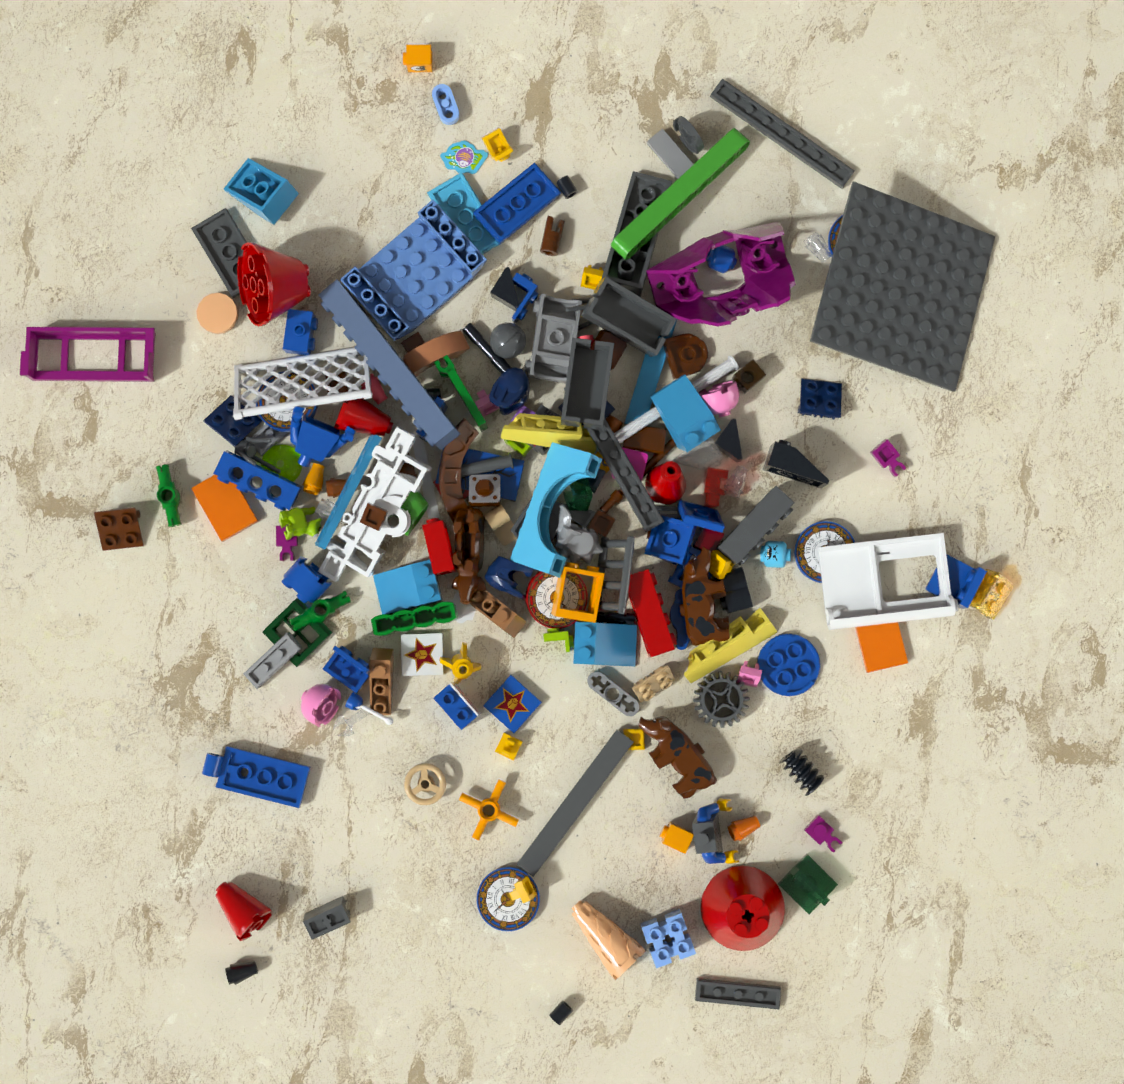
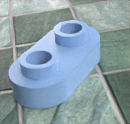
M439 84L432 90L435 107L440 120L446 125H453L459 119L456 101L450 87L445 84ZM444 94L446 98L440 99L439 96ZM452 113L453 116L448 118L446 117V114Z

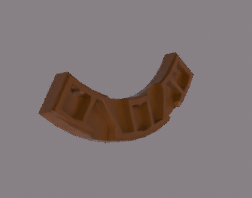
M465 418L456 426L460 435L445 446L439 468L441 498L453 523L457 512L462 508L468 507L461 490V465L469 446L479 434Z

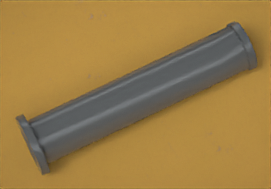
M508 453L509 455L461 465V478L509 467L514 469L511 453Z

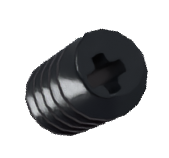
M796 749L784 756L779 761V764L786 762L783 769H792L789 776H797L794 782H802L800 790L807 788L808 791L805 796H808L821 785L824 776H817L819 770L817 768L811 769L813 763H806L808 757L806 755L801 756L802 749Z

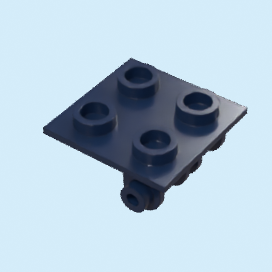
M801 378L798 413L801 416H812L813 414L815 418L817 415H820V418L824 416L825 418H832V420L841 418L842 383Z
M230 395L203 422L235 447L262 420L256 415L235 420L233 417L234 397ZM240 403V409H245V406Z

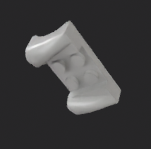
M541 294L539 299L534 301L533 312H536L537 322L532 356L529 360L525 361L524 371L527 372L528 377L566 384L572 337L577 338L581 311L567 312L566 308L580 306L582 301L559 299L546 294Z

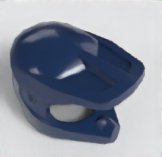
M516 367L509 368L493 384L489 400L496 406H499L502 415H508L518 410L528 401L530 383L525 371ZM521 399V401L518 404L513 405L515 402Z
M497 556L488 567L484 577L493 588L525 599V594L516 588L518 583L513 580V574L520 571L524 572L527 577H530L534 569Z

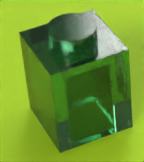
M582 478L574 481L564 489L563 494L568 510L588 511L593 494L588 479Z

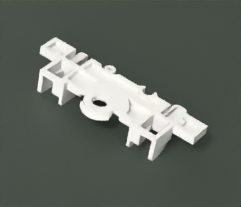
M396 427L385 448L380 445L375 446L372 456L378 462L372 473L366 475L371 478L372 484L370 486L361 484L362 491L352 508L353 513L347 512L342 516V520L348 523V525L341 528L338 537L346 542V545L344 546L333 538L330 539L326 547L330 551L318 571L319 573L337 582L347 565L364 576L370 577L375 573L373 568L376 563L380 562L382 556L386 553L385 550L380 548L386 534L392 535V537H399L408 531L411 525V517L408 510L405 511L401 507L411 491L414 493L420 491L423 477L426 472H430L432 469L426 463L407 455L416 436L400 427ZM409 463L422 470L418 478L409 474L399 473L403 464ZM369 502L388 511L380 531L360 523L363 512ZM390 515H397L399 517V524L396 527L389 525L388 517ZM357 548L372 559L370 566L366 565L355 554Z

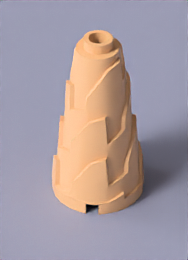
M580 900L571 908L574 911L572 913L573 917L580 925L581 930L588 938V942L614 980L619 978L636 962L637 958L646 952L643 946L626 934L613 921L592 907L587 901L583 903Z

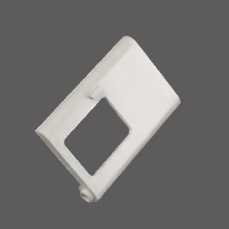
M944 533L819 547L824 605L829 630L954 616L955 611H958V601L951 595ZM929 555L935 556L940 589L938 596L885 602L883 600L879 569L881 561Z

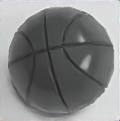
M505 322L499 324L493 329L490 336L491 349L501 358L510 359L520 355L526 345L525 333L515 323Z

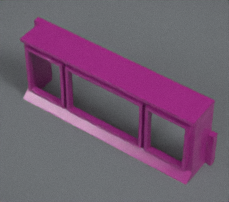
M26 327L25 351H21L20 376H26L32 381L154 382L155 328ZM39 340H62L60 371L37 370ZM69 340H119L117 371H68ZM126 340H145L144 371H125Z

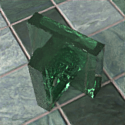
M808 854L778 883L809 915L820 903L825 906L830 901L827 896L838 885Z

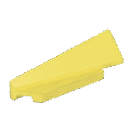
M519 413L510 424L504 425L501 432V439L550 447L553 442L592 454L596 451V445L587 429L584 428V425H581V423L580 427L561 425L560 416Z
M761 608L756 610L746 621L740 616L731 622L729 628L730 638L721 642L710 640L690 651L688 669L684 672V676L690 683L702 678L777 633V630Z

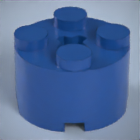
M300 556L283 575L282 583L289 589L293 588L298 593L296 596L303 603L308 601L314 603L331 586L332 582H327L329 578L318 572L320 568L313 562L310 565L305 562L307 558Z

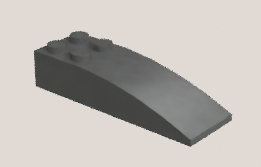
M633 171L614 238L672 185V181ZM658 233L628 260H625L611 247L602 279L607 277L641 297L647 277L646 270L650 266Z

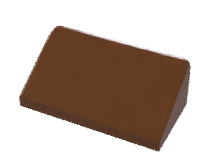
M646 426L624 440L623 448L664 454L666 429Z

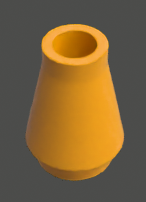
M313 463L302 484L304 492L319 495V492L322 491L325 468L323 465Z

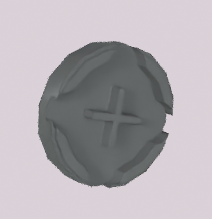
M683 116L673 120L674 130L680 132L681 135L679 137L685 147L693 153H700L704 149V144L693 125Z

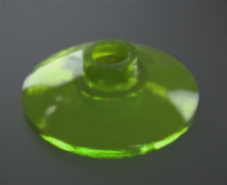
M275 445L263 455L262 460L281 470V473L278 475L293 482L302 471V465L298 463L300 454L295 452V449L291 446ZM280 460L284 462L281 468L277 467V462ZM261 464L262 467H264V468H266V469L272 471L271 469H269V468H267V467H265L264 465Z

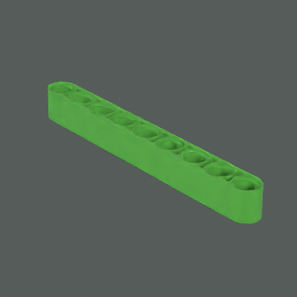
M736 128L730 130L614 238L611 247L625 260L630 259L748 148L750 140Z

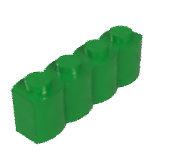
M441 602L433 607L421 606L413 611L401 610L393 615H378L371 619L374 635L388 636L396 631L408 632L416 627H431L437 622L442 624L451 623L458 619L454 603Z

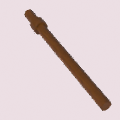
M673 438L665 444L664 454L656 453L647 462L644 476L676 446ZM621 488L610 494V498L599 508L603 513L606 514L616 503L619 504L624 499Z

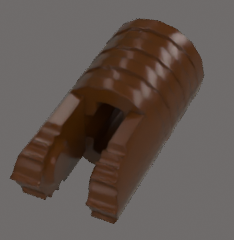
M549 215L545 224L540 252L548 256H557L565 221L560 219L556 230L552 231L554 217Z

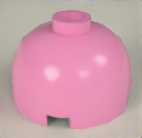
M727 381L713 385V388L708 390L709 392L706 389L698 392L712 414H718L719 417L731 414L730 410L735 408L739 402L740 395L736 381Z
M316 684L306 690L301 697V711L304 718L317 727H321L320 724H328L338 711L339 706L335 705L337 699L341 700L340 691L327 684Z

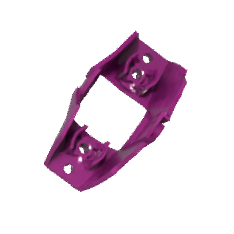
M779 222L739 230H723L709 237H703L684 250L646 270L656 307L674 318L690 324L704 323L719 327L731 325L733 321L737 320V316L748 314L750 308L758 312L772 307H779L781 304L789 301L791 288L796 284L792 268L784 250L781 237L784 235L782 225ZM735 241L745 282L740 287L718 296L703 297L702 294L704 293L698 288L693 274L698 272L695 266L706 261L710 249L713 250L716 247ZM659 282H664L661 287L657 288Z

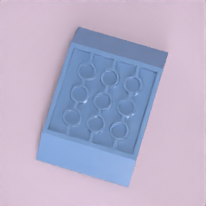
M431 200L417 212L418 219L360 269L355 266L340 279L393 341L413 332L472 281L487 262V259L434 200Z

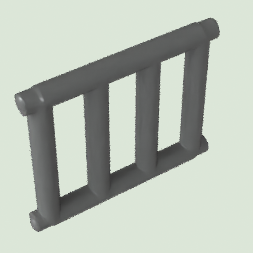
M629 536L627 539L609 540L607 537L601 538L600 546L603 552L599 553L597 566L599 571L605 573L606 568L623 570L621 581L603 580L598 612L600 610H614L620 614H625L635 537ZM608 548H625L624 560H607ZM603 589L620 590L619 602L601 601Z

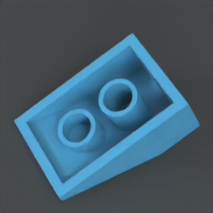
M249 158L224 187L228 194L273 225H275L299 194L287 179Z
M682 375L650 396L678 449L689 452L721 431L714 415L686 375Z
M430 560L373 575L382 614H391L443 601L438 578L433 574Z
M575 622L573 664L635 667L637 625Z

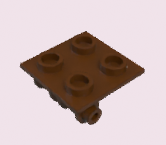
M135 507L94 512L103 551L144 546L138 521L141 515L140 511L136 510Z

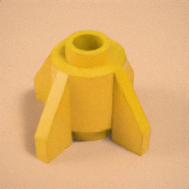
M462 642L460 653L454 655L452 659L440 657L439 659L441 664L451 668L455 676V684H459L462 679L468 678L473 672L481 670V664L471 662L467 656V643Z

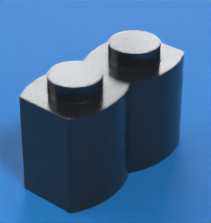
M742 567L732 569L731 572L725 575L724 579L714 578L715 581H724L726 596L720 598L722 610H726L727 614L753 607Z

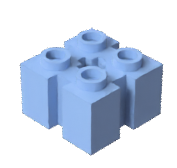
M680 909L664 914L666 919L664 921L658 922L654 918L640 923L647 944L653 943L654 945L649 947L656 968L672 963L671 957L679 955L681 960L696 954L689 933L683 934L682 932L687 930ZM669 934V936L673 937V939H671V942L667 943V941L663 940L665 939V935Z

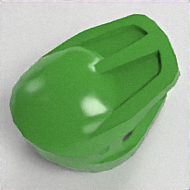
M411 491L401 507L405 511L408 510L411 517V525L405 533L407 536L410 535L429 506L419 491L415 493Z

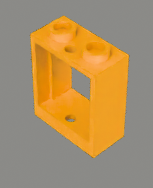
M567 562L566 566L564 565L560 578L557 579L551 614L556 617L596 623L605 573L600 572L599 567L587 565V568L583 569L579 568V564ZM567 572L594 576L588 611L560 607Z

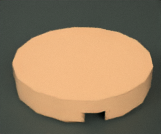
M212 293L204 297L198 304L196 311L200 325L208 332L214 334H223L230 331L235 326L234 324L239 316L238 307L235 302L222 293Z

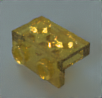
M986 569L987 572L970 607L976 608L984 616L994 620L1015 585L1001 573Z

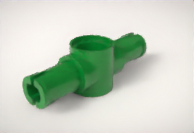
M164 464L162 467L160 465L156 466L160 483L158 485L157 499L162 503L163 510L166 511L168 527L182 525L178 512L180 493L175 488V483L172 482L169 464ZM168 491H172V498L166 501L165 494Z
M343 591L331 599L316 600L311 607L305 609L304 613L289 619L290 624L297 631L309 623L324 622L329 615L335 613L336 609L351 603L350 597L346 596L348 595L346 591ZM322 607L326 613L319 615L315 612V609Z

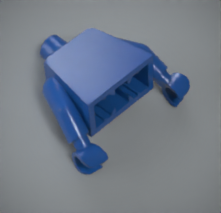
M297 406L293 408L290 441L295 445V452L301 454L298 460L300 465L309 467L312 459L322 462L325 458H330L348 441H353L356 431L351 427L347 426L345 433L340 435V430L335 429L333 426L304 415L303 411L305 408Z

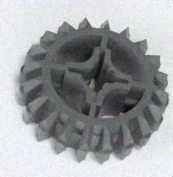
M718 671V678L712 672L710 673L712 680L709 681L704 676L703 680L706 684L703 685L698 682V687L702 688L701 692L694 690L695 694L700 695L699 698H693V702H700V705L695 706L694 709H702V712L698 715L700 718L707 715L705 723H709L713 719V727H716L718 721H720L721 728L725 727V721H727L730 727L733 726L731 719H734L737 723L740 722L737 715H746L741 711L742 707L745 709L749 708L748 705L743 704V701L750 700V697H743V694L747 693L748 689H740L744 685L743 681L736 684L738 676L735 675L730 680V672L726 673L725 678H723L722 671ZM717 682L728 683L720 692L709 688ZM733 688L738 696L737 706L730 701V693ZM706 693L713 699L710 711L705 706ZM713 693L720 696L725 694L726 698L724 699H726L730 706L724 703L718 705L717 701L719 700H716L717 697ZM722 707H727L733 711L724 717L714 716Z

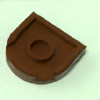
M690 333L667 338L663 344L673 380L678 379L682 375L689 376L699 372L704 367L708 358V349L705 342Z

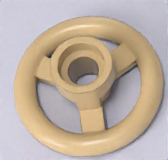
M418 764L411 768L405 777V792L416 804H434L445 792V776L433 764ZM421 770L418 785L411 790V779L416 772ZM428 770L433 771L438 776L440 787L435 785L433 777L428 775ZM427 780L429 787H423L422 781ZM420 791L436 793L435 796L429 799H421L416 796Z

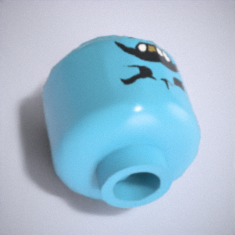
M767 541L764 546H761L760 560L764 562L766 567L783 568L787 561H791V549H787V544L784 541Z

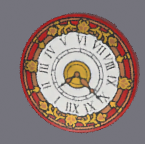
M540 571L532 577L526 589L525 601L529 613L539 624L548 628H565L572 625L577 620L556 617L551 614L558 577ZM567 572L560 607L585 611L588 601L586 585L577 573Z

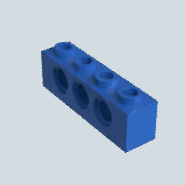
M228 450L223 452L213 473L218 476L217 479L226 484L232 482L237 485L236 488L245 493L251 491L256 494L255 497L264 502L269 500L275 503L274 507L282 511L292 509L302 488L301 485L262 466L252 465L241 456ZM236 467L243 470L242 478L235 477L234 469ZM255 476L262 479L261 487L253 485L252 480ZM276 485L281 488L280 496L272 494V486Z

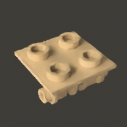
M668 665L660 666L653 671L654 674L649 673L650 677L647 678L645 676V680L642 678L634 683L635 686L632 687V690L640 702L652 699L656 692L661 689H667L672 685L675 678Z

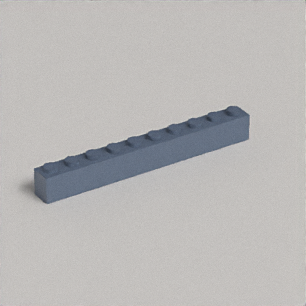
M336 279L318 294L323 300L320 303L328 313L331 311L334 314L332 317L333 321L339 327H344V335L350 342L355 341L357 344L355 349L361 356L366 355L368 366L373 371L377 370L380 373L377 377L385 386L387 384L390 386L391 390L389 393L396 401L401 400L403 411L408 416L412 415L415 418L413 423L420 432L422 430L425 431L427 434L425 439L432 447L436 445L442 450L459 436L460 432L345 286Z

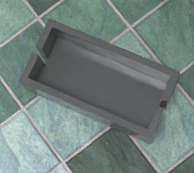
M607 277L601 279L592 294L594 298L589 300L581 316L650 357L657 356L666 340L663 337L669 335L677 319Z
M572 337L561 425L580 427V423H582L584 428L603 430L614 343L595 341V349L590 350L591 340Z
M775 486L723 540L716 550L730 559L731 563L734 564L733 566L745 563L751 556L748 552L751 549H757L765 541L762 537L765 534H771L779 526L777 521L779 519L783 520L793 511L791 506L795 502Z

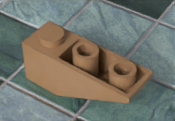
M476 591L472 595L470 605L513 638L516 637L526 624L523 618L488 591Z
M373 648L369 659L370 708L382 715H391L394 649Z

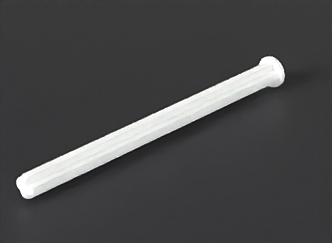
M730 355L728 360L692 382V385L697 392H700L732 370H738L739 366ZM652 408L615 432L614 435L618 442H623L660 418L661 416L657 408Z

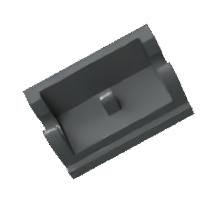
M343 896L305 913L303 923L312 940L351 923L350 910L346 909V901Z

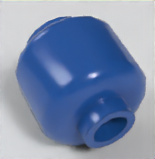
M722 245L713 250L710 249L706 261L709 268L720 273H726L729 269L732 270L735 267L737 258H735L734 249Z

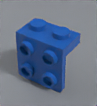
M341 645L340 648L334 646L333 650L335 653L323 670L357 694L370 676L369 664L361 658L357 660L352 658V652Z

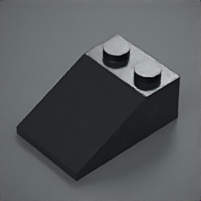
M779 440V442L775 441L770 446L763 467L764 471L821 489L828 485L829 479L798 449L792 447L790 442Z

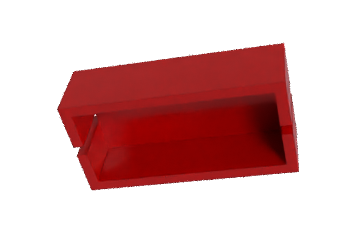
M649 569L630 575L628 596L648 657H654L675 650L674 645H677L674 633H669L667 625H670V620L667 612L663 613L661 605L664 602L661 593H656L654 586L657 584L654 572L650 573Z

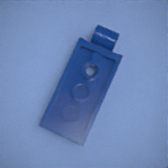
M226 746L224 756L207 753L202 774L218 778L216 788L300 808L311 767ZM243 768L248 769L249 773L247 776L241 774Z

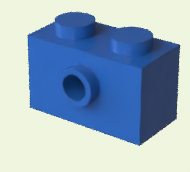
M295 309L288 310L283 350L286 353L310 355L311 350L314 351L315 338H313L314 330L317 331L318 318H316L313 312Z

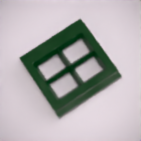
M298 597L262 632L275 644L283 637L276 628L285 622L294 631L293 637L295 638L298 635L308 645L301 654L296 653L290 659L296 667L301 665L333 633L323 622L309 623L319 634L310 643L301 633L307 625L297 631L293 629L294 626H291L287 618L294 611L300 615L308 608Z

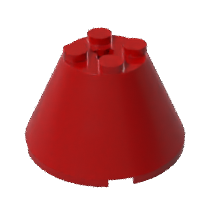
M254 242L243 244L241 250H244L242 256H238L237 264L238 286L242 304L247 305L250 312L247 316L255 326L267 325L306 297H310L311 289L307 276H309L307 264H303L297 258Z
M738 865L720 871L710 880L701 898V916L708 933L719 944L732 950L749 951L764 946L778 933L784 919L785 904L779 886L768 874L752 866Z

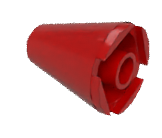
M361 398L343 402L334 428L345 431L346 427L349 426L356 433L384 437L385 433L390 434L394 423L390 422V416Z
M668 461L654 467L648 473L645 480V489L654 502L671 505L683 497L686 490V480L680 466L676 462Z
M223 882L217 887L215 897L239 941L250 938L252 936L250 932L255 929L257 931L260 930L272 916V910L233 882Z

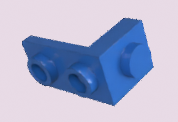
M516 273L513 278V284L527 293L512 316L514 323L524 319L528 312L527 306L529 303L533 304L539 295L537 292L538 285L534 284L533 279L524 273L522 275Z

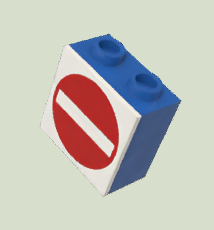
M451 682L433 698L460 730L464 729L481 714L454 682Z

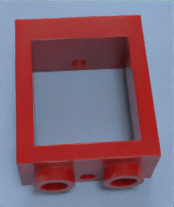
M438 518L426 520L427 524L422 525L433 574L441 576L457 572L456 566L453 563V552L446 523Z

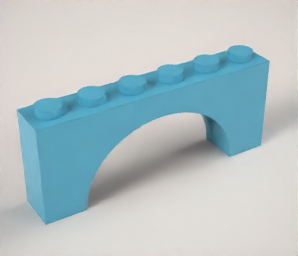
M552 442L547 452L543 469L540 472L537 486L534 489L529 508L526 511L518 539L512 550L510 561L560 578L567 558L556 551L550 540L549 519L553 505L561 492L574 481L582 478L595 479L602 458L592 453Z

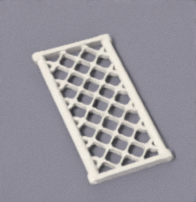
M353 347L254 364L234 365L233 417L235 420H240L243 417L292 410L295 406L305 408L361 398L370 399L373 393L371 391L370 367L366 363L368 358L364 355V361L358 360L357 358L360 354ZM347 357L349 359L344 364L337 363L338 358ZM327 360L328 362L322 368L316 366L318 361ZM307 363L308 365L303 371L296 369L299 364ZM351 363L358 364L353 370L347 368ZM331 366L338 367L334 373L327 371ZM287 367L283 374L276 372L278 368ZM364 368L365 375H360L358 372ZM312 369L318 371L314 376L307 375ZM267 370L263 377L256 376L258 371ZM343 371L349 373L345 378L337 377ZM292 372L298 374L292 380L286 378ZM246 373L247 376L241 380V374ZM321 375L328 376L323 382L317 380ZM270 376L277 377L272 383L266 381ZM352 377L360 379L355 384L348 382ZM301 378H306L308 380L303 385H299L296 383ZM250 379L257 381L252 386L246 385ZM332 380L339 382L335 387L328 386ZM281 381L288 383L283 388L276 387ZM365 382L366 389L360 390L358 387ZM313 383L319 385L313 391L307 389ZM262 384L268 386L261 392L255 390ZM342 386H348L350 388L348 392H338V390ZM291 387L298 388L293 394L286 392ZM241 388L247 389V390L241 395ZM322 389L329 391L326 396L318 397L317 395ZM271 390L278 392L273 397L266 396ZM302 392L309 394L307 399L298 400L296 398ZM251 393L257 395L251 401L245 399ZM283 395H284V396L288 397V399L286 400V402H283V403H277V402H276V400H277L280 396H283ZM260 399L267 400L264 406L256 407L255 404ZM240 402L247 404L245 409H240Z

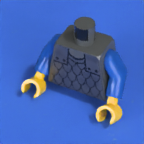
M720 798L717 803L701 807L692 823L696 854H702V858L708 864H732L739 862V860H734L733 857L734 853H738L737 850L723 853L718 812H730L732 807H727V803L731 799Z

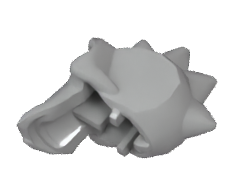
M561 504L559 506L561 509L556 530L557 543L555 546L561 549L560 555L570 558L571 563L577 564L582 559L587 564H590L594 554L603 552L598 542V536L593 529L589 530L583 525L578 527L577 524L571 523L572 517L570 512Z

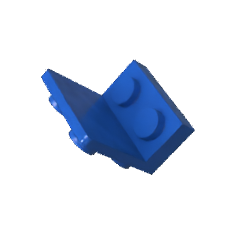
M946 554L951 595L954 599H957L959 608H969L987 571L980 567L972 568ZM937 567L925 588L926 591L936 596L940 594Z

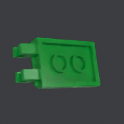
M446 355L444 356L447 364L446 368H442L439 361H436L435 365L441 377L450 379L478 428L483 432L488 429L487 423L459 378L454 364Z

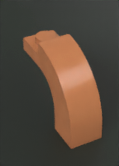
M455 331L416 347L404 355L403 361L415 377H417L428 368L434 366L436 361H445L444 356L447 355L450 359L457 358L470 349L462 331Z

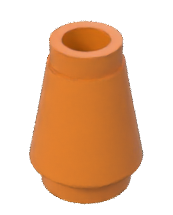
M753 816L732 821L731 825H728L727 828L734 841H742L757 830V828H760V823L757 817Z

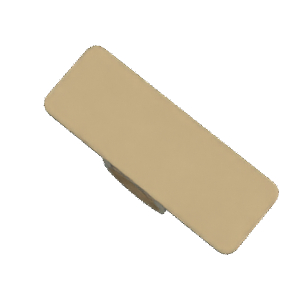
M501 504L499 506L478 507L502 545L506 546L517 539L511 532L514 524Z

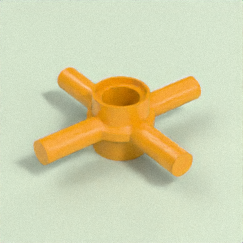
M499 779L491 797L482 801L462 792L459 800L478 809L480 816L472 838L480 840L488 821H493L496 818L516 827L519 819L500 811L498 803L506 782ZM490 804L495 808V813L486 815L483 807Z

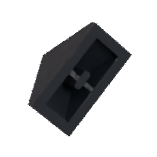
M506 267L490 293L492 298L516 311L519 304L510 267Z
M732 419L713 446L735 462H741L743 458L736 419Z

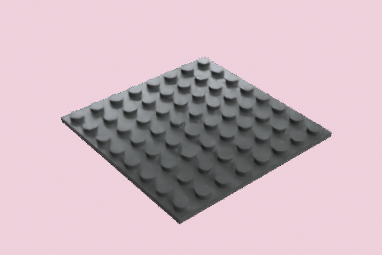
M852 182L810 342L955 392L995 236L865 185Z

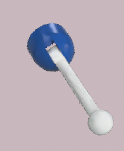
M353 692L349 696L345 707L351 710L362 708L384 720L387 725L393 724L392 717H385L363 705V699L360 695Z

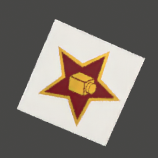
M443 633L401 634L402 676L444 675V665L439 661L440 657H443Z

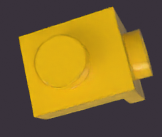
M500 128L481 137L490 156L495 161L499 160L502 162L508 159L510 153L513 152L512 147L509 146Z

